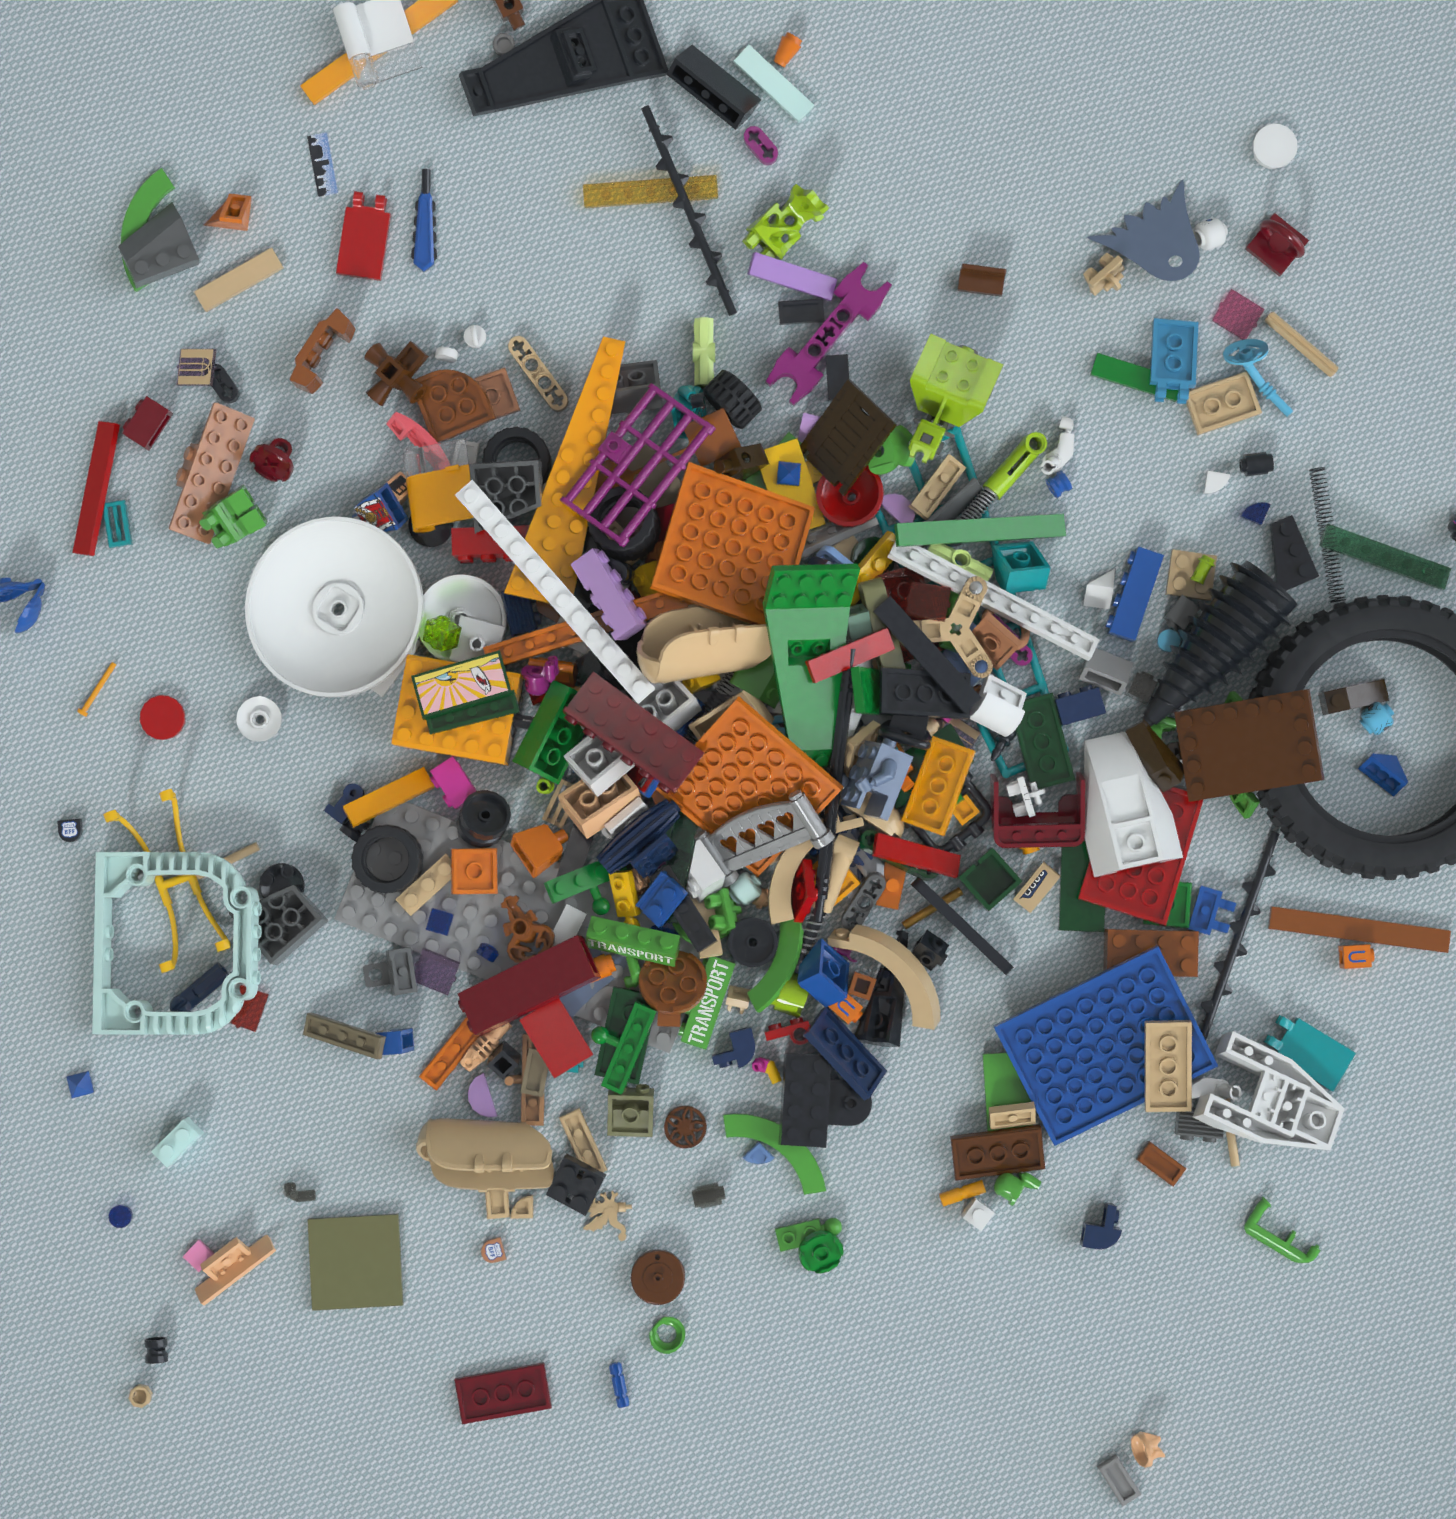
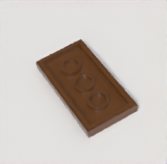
M1040 1125L950 1136L955 1181L996 1176L1003 1173L1012 1174L1045 1169Z

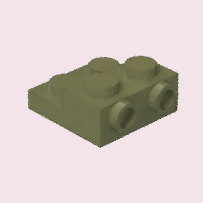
M647 1084L636 1085V1088H630L626 1085L622 1095L608 1090L607 1136L653 1137L654 1088H649Z

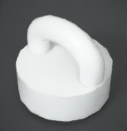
M471 325L465 330L464 340L469 347L480 348L485 344L487 336L482 327Z

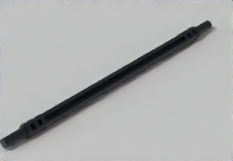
M851 649L850 669L842 672L829 772L841 785L853 698L851 667H853L856 649ZM841 791L825 807L823 824L826 828H830L834 839L828 845L820 848L815 884V888L818 889V898L815 902L813 921L822 922L825 899L828 898Z

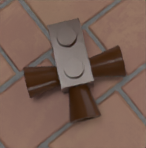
M412 341L405 346L396 358L388 355L381 343L374 344L366 352L365 360L378 367L375 373L381 380L368 389L366 394L377 404L384 406L392 389L395 388L400 391L402 390L411 404L418 402L425 395L427 387L414 380L412 376L429 356Z

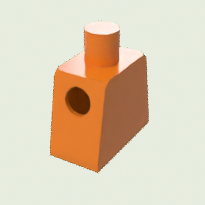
M543 824L513 834L510 845L531 876L535 878L561 858L563 852L561 844L567 842L569 838L564 829L553 833L548 825Z

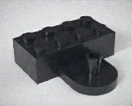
M784 1053L778 1145L826 1148L828 1125L855 1126L862 1123L871 1112L872 1098L870 1097L864 1101L845 1080L830 1079L831 1064L822 1055Z

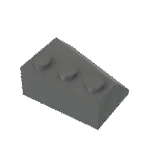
M541 459L473 463L469 465L470 481L473 480L507 520L542 506L543 478ZM473 516L475 533L484 530Z

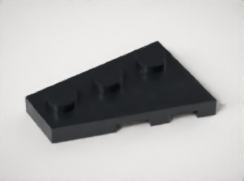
M1293 515L1270 524L1276 583L1287 591L1319 577Z

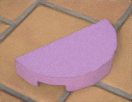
M898 494L884 495L882 507L898 523L914 522L915 513L908 507L911 502L907 498Z
M482 1073L470 1084L468 1100L472 1109L479 1115L496 1117L498 1115L485 1073Z

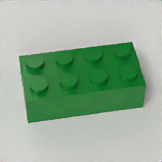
M555 680L551 683L512 762L559 785L569 765L564 755L579 744L584 735L582 727L578 723L575 726L564 719L566 715L563 713L564 707L569 705L578 691Z

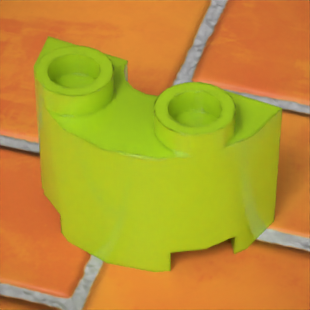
M794 972L791 979L787 980L781 989L780 995L771 1004L774 1005V1010L799 1018L809 993L800 987L797 980L798 974Z

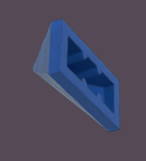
M1373 753L1358 768L1393 797L1408 783L1396 755Z

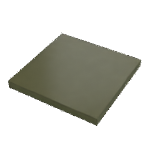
M399 1214L310 1218L307 1220L312 1311L404 1305Z

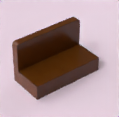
M962 264L957 291L1002 297L1007 269Z

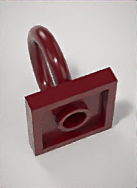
M1273 213L1269 219H1265L1260 223V231L1245 249L1280 277L1295 258L1304 256V246L1309 240L1276 213Z

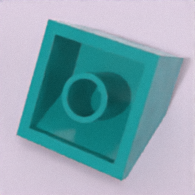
M1033 541L992 545L995 577L1001 589L1011 594L1046 589L1051 567Z

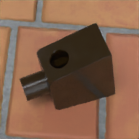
M759 443L729 451L714 461V470L719 474L721 473L744 481L770 463L762 444Z

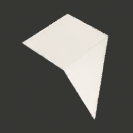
M1115 569L1087 584L1083 606L1110 609Z

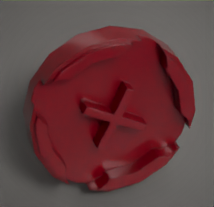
M276 438L270 445H257L250 454L249 460L255 465V471L270 481L277 482L282 480V482H285L290 478L294 470L292 460L289 458L292 453V445L286 439ZM277 446L282 447L286 453L277 448Z

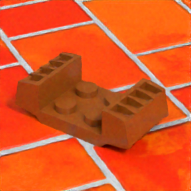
M338 308L326 320L319 321L295 358L296 366L289 380L296 388L310 394H314L323 384V381L317 374L311 371V368L317 367L321 360V353L324 349L327 350L333 342L332 336L336 334L350 343L356 330L351 321Z

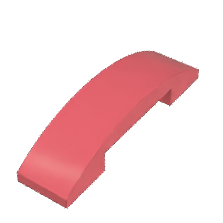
M396 412L386 423L400 441L408 437L435 469L434 471L451 466L441 446L422 426L401 413Z

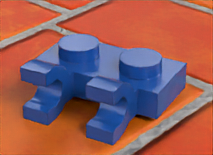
M1200 885L1189 921V928L1187 929L1199 931L1207 935L1211 934L1212 929L1228 933L1230 925L1216 921L1215 917L1218 908L1234 912L1236 903L1221 899L1223 892Z

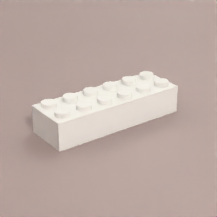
M680 681L651 683L655 690L638 704L675 732L702 710L697 699ZM587 736L565 754L564 758L572 770L598 797L635 765L628 766L620 760L621 755L616 751L610 753L602 747L601 744L603 742L597 737L593 740Z

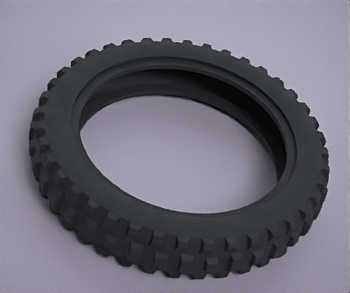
M1378 595L1372 599L1364 596L1355 598L1353 602L1347 604L1344 601L1334 604L1333 610L1326 612L1323 609L1313 614L1312 621L1301 622L1295 627L1296 632L1292 636L1286 635L1279 642L1280 648L1277 651L1271 652L1267 657L1268 665L1266 668L1257 673L1255 681L1258 683L1257 687L1252 688L1248 699L1304 690L1313 674L1333 655L1354 644L1369 641H1392L1414 646L1436 657L1456 675V614L1453 610L1446 607L1440 610V606L1426 600L1419 602V600L1411 599L1410 596L1403 595L1399 597ZM1305 784L1260 790L1256 794L1261 808L1268 809L1266 814L1275 827H1281L1280 831L1289 843L1296 842L1295 846L1308 857L1314 855V858L1319 860L1321 865L1328 868L1333 866V868L1341 870V873L1352 875L1354 872L1361 874V877L1366 879H1374L1376 876L1384 877L1385 880H1396L1397 875H1405L1407 879L1419 877V873L1423 871L1429 874L1437 872L1443 864H1456V803L1444 815L1425 827L1405 834L1385 836L1360 831L1337 820L1314 799Z

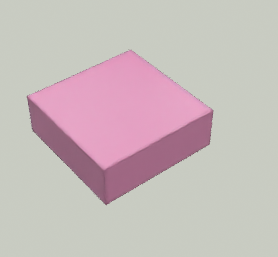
M199 1239L183 1258L200 1272L202 1270L200 1264L211 1257L214 1252Z

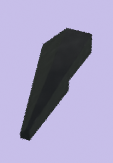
M897 931L896 935L898 937L896 940L907 948L909 933ZM884 966L878 972L870 1000H868L869 1002L863 1015L858 1019L860 1022L853 1034L862 1043L882 1047H900L904 988L895 975Z

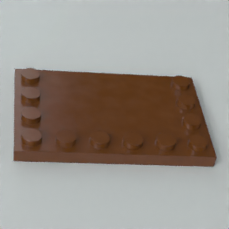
M1310 689L1174 712L1189 802L1325 780Z

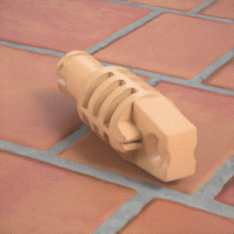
M507 1023L503 1027L501 1026L480 1036L469 1047L460 1064L467 1071L471 1072L490 1056L499 1046V1040L513 1026Z

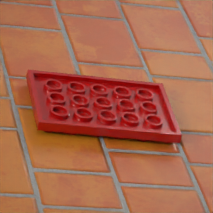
M1175 787L1165 792L1161 791L1173 814L1183 858L1119 870L1116 873L1099 877L1093 876L1089 860L1078 899L1166 926L1203 800L1189 802L1187 791Z

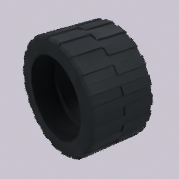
M517 426L505 428L489 439L483 451L482 463L496 462L499 452L505 446L515 442H522L531 446L537 453L538 459H541L543 485L547 482L552 469V458L544 440L537 433L530 431L528 428Z
M621 486L611 488L590 516L601 523L626 489ZM633 496L625 507L640 509L644 502ZM655 508L648 512L644 518L641 530L629 539L630 541L625 547L619 546L616 541L609 539L604 532L587 521L589 532L598 547L606 555L624 562L635 561L646 556L648 552L653 550L661 533V522Z
M394 825L375 826L365 831L358 838L356 844H354L353 853L351 854L352 869L361 884L368 887L371 891L385 894L399 892L410 887L419 877L424 859L422 847L418 843L417 838L406 829ZM382 838H394L400 841L407 849L409 856L405 872L397 879L390 881L376 878L368 869L366 862L369 848L374 842Z

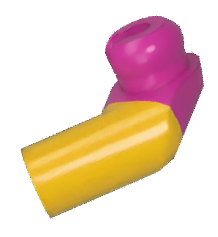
M759 1057L752 1062V1069L755 1072L767 1073L772 1084L782 1081L774 1061Z

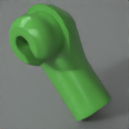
M626 956L631 976L624 977V983L628 989L631 987L635 988L639 985L640 965L637 958Z

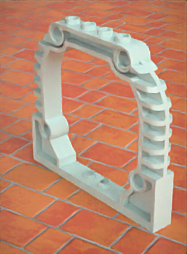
M96 852L92 1034H207L227 1025L239 1013L244 1000H251L255 997L261 981V974L258 971V962L261 959L258 939L261 937L259 916L262 912V906L256 889L246 886L243 877L231 863L220 856L206 852ZM139 870H142L144 874L142 880L138 879ZM200 875L209 877L223 887L224 905L228 911L234 914L233 972L223 981L221 999L208 1009L195 1012L153 1011L148 1001H131L119 988H111V961L114 957V952L111 948V939L114 936L112 898H121L133 885L149 886L155 880V876ZM243 892H246L248 895L245 903L241 901ZM242 983H244L246 986V992L244 995H242L240 992V986ZM137 1006H139L141 1009V1015L139 1017H137L135 1014V1009Z

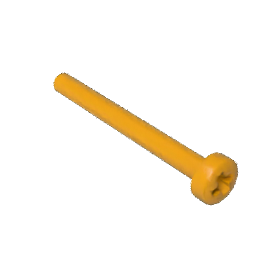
M111 662L82 709L78 708V713L87 717L88 713L86 711L116 667L115 663Z

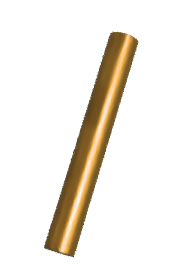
M957 887L941 898L949 904L962 896L963 892ZM930 904L901 923L907 930L936 912L937 909Z

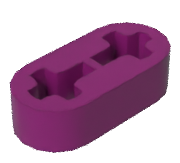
M750 126L744 132V143L762 164H774L778 158L777 147L759 127ZM750 133H752L753 135H755L756 133L759 134V145L756 143L755 140L749 141ZM762 147H764L768 152L772 150L773 158H764V151L762 150Z

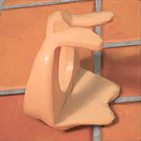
M1140 1431L1131 1438L1134 1458L1142 1467H1151L1154 1459L1165 1457L1163 1451L1158 1447L1161 1441L1160 1436Z

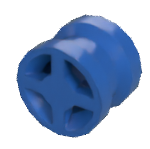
M1062 470L1058 471L1055 477H1049L1045 480L1055 498H1059L1064 491L1073 489L1069 479Z

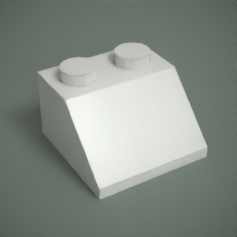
M699 839L695 843L686 890L692 899L696 898L698 903H700L708 895L722 889L725 874Z

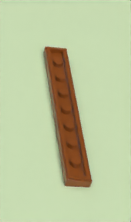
M1270 906L1268 929L1444 953L1449 952L1451 936L1450 930Z

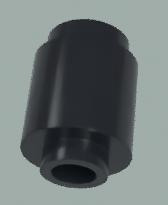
M1266 452L1244 454L1243 459L1239 460L1240 472H1244L1246 477L1268 474V472L1274 470L1272 454H1267Z

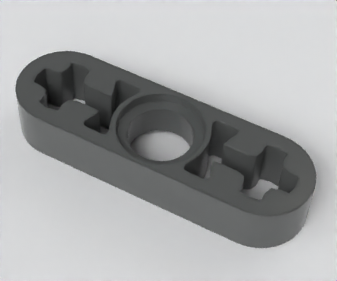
M871 872L867 875L842 914L841 920L845 929L852 931L856 924H863L885 890L886 880L883 874ZM880 879V886L876 885L871 894L869 892L872 887L871 880ZM861 896L868 897L870 899L869 905L866 907L859 906L857 903L858 898ZM856 909L858 911L855 917L856 923L852 922L851 924H848L847 917L851 918L854 915Z

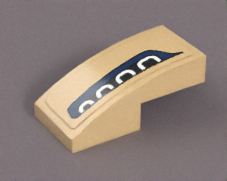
M1043 861L1024 886L1017 892L1013 900L1031 913L1061 875Z

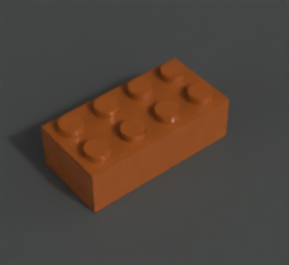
M1104 929L1103 971L1158 945L1173 976L1198 977L1199 931Z

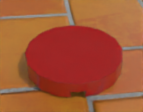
M158 695L150 698L143 705L140 712L142 729L148 736L157 740H167L176 737L182 731L186 722L183 706L178 700L170 696Z

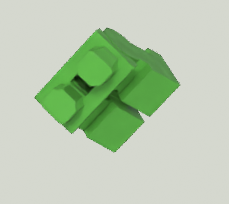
M244 484L202 512L204 516L199 523L206 531L213 529L216 535L212 538V543L217 549L236 543L245 536L267 525V519L258 505H254L255 501Z

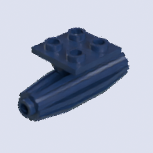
M664 799L642 812L618 832L596 858L610 875L630 863L643 878L653 875L663 862L671 860L675 856V852L679 850L666 835V832L680 817L678 812L681 809L673 799L669 802L667 799Z

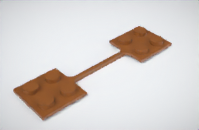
M724 408L701 417L703 420L714 425L716 429L711 436L708 435L695 452L700 466L708 465L729 451L742 447ZM695 421L690 422L684 430L689 444L703 428ZM687 447L677 452H674L671 455L673 457L682 454ZM663 457L658 464L667 461V459ZM610 459L601 464L611 472L617 466ZM644 466L637 470H630L627 467L619 478L630 485L634 480L635 474L640 473ZM600 471L598 473L595 493L608 478ZM615 483V484L612 486V488H615V487L620 486V485L617 484V483Z

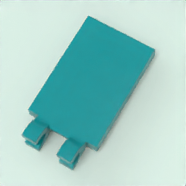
M1279 1015L1274 1023L1287 1031L1281 1041L1267 1034L1263 1042L1276 1049V1052L1292 1059L1317 1083L1334 1092L1356 1053L1297 1017L1292 1022Z

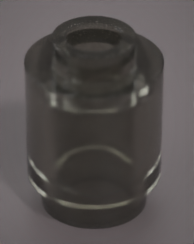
M718 1182L697 1186V1189L692 1190L695 1208L701 1207V1209L722 1205V1200L726 1199L724 1187L719 1186Z

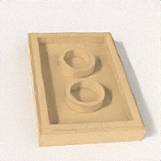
M1247 371L1189 391V399L1186 401L1197 436L1262 413Z

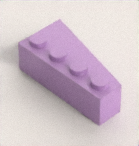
M592 548L571 563V566L583 587L587 591H592L590 599L598 609L603 610L604 613L601 618L606 625L614 629L611 633L614 640H628L646 627L648 624L645 620L647 616L642 608H637L633 600L635 598L628 588L625 589L621 584L622 578L620 574L609 566L608 562L610 560L605 552Z

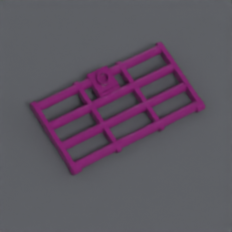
M652 383L648 385L649 389L626 419L620 421V426L615 433L611 431L600 445L598 455L595 459L589 461L590 465L565 497L562 496L560 499L563 504L611 537L622 547H625L630 541L628 538L648 512L657 506L655 503L681 470L684 471L686 463L708 435L711 436L716 429L714 425L700 418ZM657 394L667 402L641 434L631 426ZM675 407L685 415L659 447L649 439ZM694 420L703 428L679 459H676L668 453V450L688 424ZM627 431L638 438L633 446L622 439ZM646 444L656 452L629 485L619 477ZM664 457L674 465L647 498L637 490ZM606 458L617 464L612 472L601 465ZM599 470L608 478L582 510L572 502L595 472ZM617 483L626 491L600 523L590 515L612 486ZM635 496L644 504L618 536L608 528L630 499Z

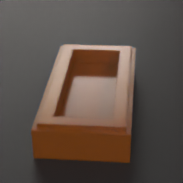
M1148 1141L1136 1158V1160L1173 1187L1187 1169L1150 1141Z

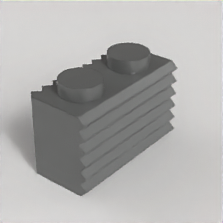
M1192 1107V1111L1176 1112L1174 1133L1180 1135V1139L1194 1140V1136L1203 1137L1202 1141L1216 1142V1139H1223V1130L1193 1118L1196 1108Z

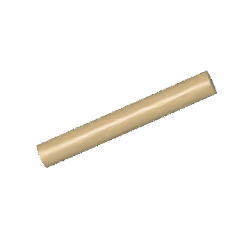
M257 842L223 859L232 864L259 851L260 848ZM196 875V877L198 878V880L205 877V876Z
M1226 1132L1231 1167L1240 1166L1236 1135Z

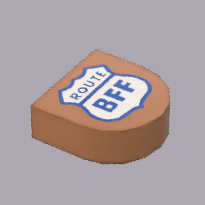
M501 1237L490 1239L484 1243L481 1255L485 1261L496 1263L507 1259Z

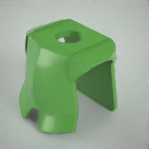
M898 425L890 433L882 445L884 454L882 455L880 448L868 464L869 470L872 473L882 475L891 472L898 465L903 467L912 466L915 456L914 458L909 457L910 451L908 447L913 435L908 429Z

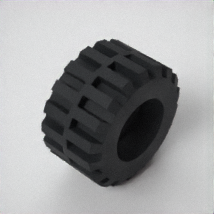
M721 370L703 389L706 399L715 410L724 408L731 424L739 429H744L762 410L761 404L753 392L729 371Z

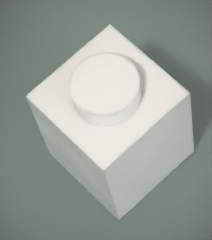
M975 1197L971 1199L961 1213L963 1219L980 1231L984 1229L994 1215V1211Z

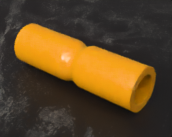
M979 1180L964 1185L961 1188L940 1193L939 1196L944 1207L963 1199L986 1193L983 1181Z

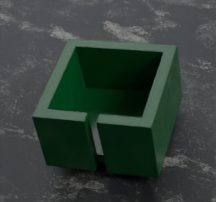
M990 847L975 860L976 866L974 864L969 865L956 877L988 912L1023 882L993 847Z

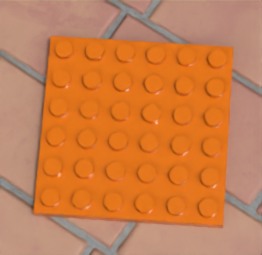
M688 462L650 589L752 625L766 624L763 600L771 567L777 565H799L815 507Z
M738 696L694 744L704 752V755L676 793L669 792L666 794L658 787L656 790L668 801L673 799L682 813L702 830H706V832L711 834L722 824L744 811L769 803L789 801V795L796 790H801V792L805 793L814 810L819 814L844 786ZM787 812L784 816H777L779 822L793 829L794 817L791 813ZM768 820L765 824H758L760 830L774 837V823ZM749 828L746 832H739L741 838L755 845V831ZM730 836L727 840H720L721 845L736 853L737 841L734 837ZM782 851L745 867L758 877Z

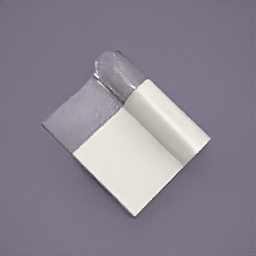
M370 0L356 6L352 2H347L333 8V13L358 87L368 90L375 87L377 83L423 68L401 0Z

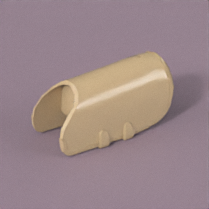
M693 604L688 605L687 608L661 613L651 619L644 629L641 640L637 644L636 654L642 674L648 681L656 684L747 670L766 660L771 655L766 624L752 625Z
M449 1118L429 1119L422 1126L416 1143L417 1153L424 1160L430 1162L434 1177L448 1187L478 1190V1192H488V1190L515 1192V1189L548 1188L553 1182L554 1167L551 1145L543 1134L526 1122Z

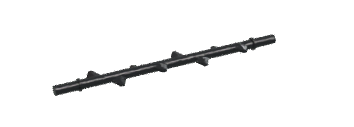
M644 106L641 108L662 157L657 163L656 169L668 171L678 195L672 205L674 208L684 209L695 235L690 241L689 246L690 248L701 249L711 275L705 281L706 285L717 287L718 295L721 296L728 315L732 316L737 311L730 297V291L727 290L717 266L722 254L710 250L700 226L706 219L705 213L694 212L684 185L689 180V176L677 172L667 147L673 141V137L661 134L660 126L657 125L650 106Z
M1271 831L1264 852L1261 853L1263 855L1254 880L1242 884V887L1248 893V897L1240 920L1230 922L1229 924L1235 934L1226 959L1214 962L1213 966L1220 973L1211 1000L1201 1002L1200 1005L1206 1012L1200 1029L1205 1040H1207L1210 1028L1213 1025L1222 996L1232 993V989L1227 984L1235 958L1247 955L1248 951L1241 944L1250 916L1259 915L1261 912L1255 902L1264 877L1276 874V871L1269 863L1271 857L1274 856L1272 854L1280 835L1277 832Z

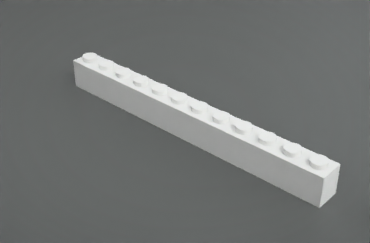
M473 480L455 494L459 501L638 704L655 690V687Z

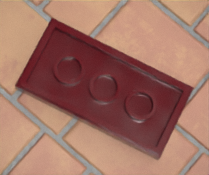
M544 1362L454 1379L462 1425L552 1409Z

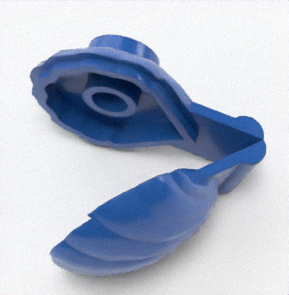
M11 578L0 579V602L10 601L28 591L38 589L17 621L15 633L27 631L36 623L42 607L40 596L45 591V584L41 579H35L28 583L12 582Z

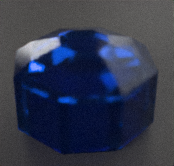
M481 943L476 950L480 956L492 963L499 956L498 950L488 943Z

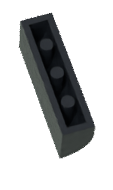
M693 44L674 59L666 73L667 76L735 130L751 116L761 102L758 96Z

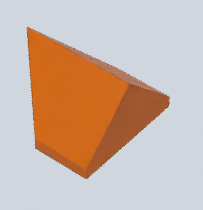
M229 193L224 204L203 226L247 231L251 196Z

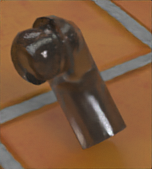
M294 1182L284 1184L283 1194L285 1197L295 1202L316 1200L315 1189L299 1191L296 1190Z

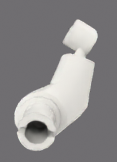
M1063 416L1059 428L1064 429L1065 433H1060L1057 447L1044 456L1041 467H1043L1041 471L1044 474L1049 475L1060 471L1073 455L1075 435L1071 434L1074 427V422L1071 418Z
M1202 1077L1192 1082V1100L1210 1093L1224 1100L1226 1098L1238 1100L1237 1097H1241V1088L1237 1085H1229L1223 1079Z

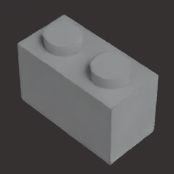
M1096 648L1092 658L1089 661L1084 660L1079 680L1121 696L1128 684L1134 663Z

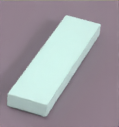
M750 45L734 60V63L798 123L814 108V104Z

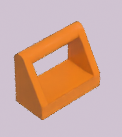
M531 657L529 658L528 665L543 667L548 658ZM558 660L559 673L556 675L555 681L569 687H575L578 675L577 663Z

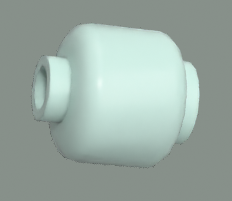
M743 872L739 875L737 881L729 886V895L738 905L743 904L747 906L761 895L760 885H762V881L755 874L750 875L747 872Z

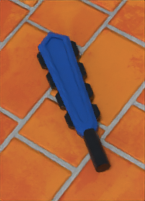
M422 169L421 194L419 200L415 202V210L418 212L414 217L416 231L413 232L412 239L415 247L411 251L413 263L423 272L432 267L437 259V249L434 248L437 237L433 231V228L436 226V217L433 216V212L436 210V203L432 200L430 194V169Z

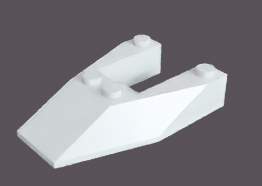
M1234 1031L1223 1034L1215 1056L1260 1077L1251 1104L1247 1111L1210 1093L1199 1097L1193 1118L1214 1128L1259 1143L1331 1150L1345 1108L1292 1059Z

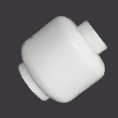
M1211 218L1198 223L1193 233L1198 247L1203 250H1210L1225 243L1228 229L1219 219Z

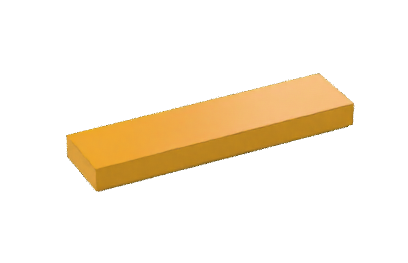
M422 767L344 805L343 810L354 828L434 789V784L425 768Z

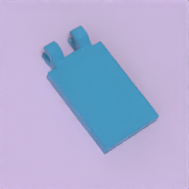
M1153 319L1149 385H1156L1155 402H1164L1166 389L1178 390V404H1186V401L1189 399V388H1195L1199 322Z

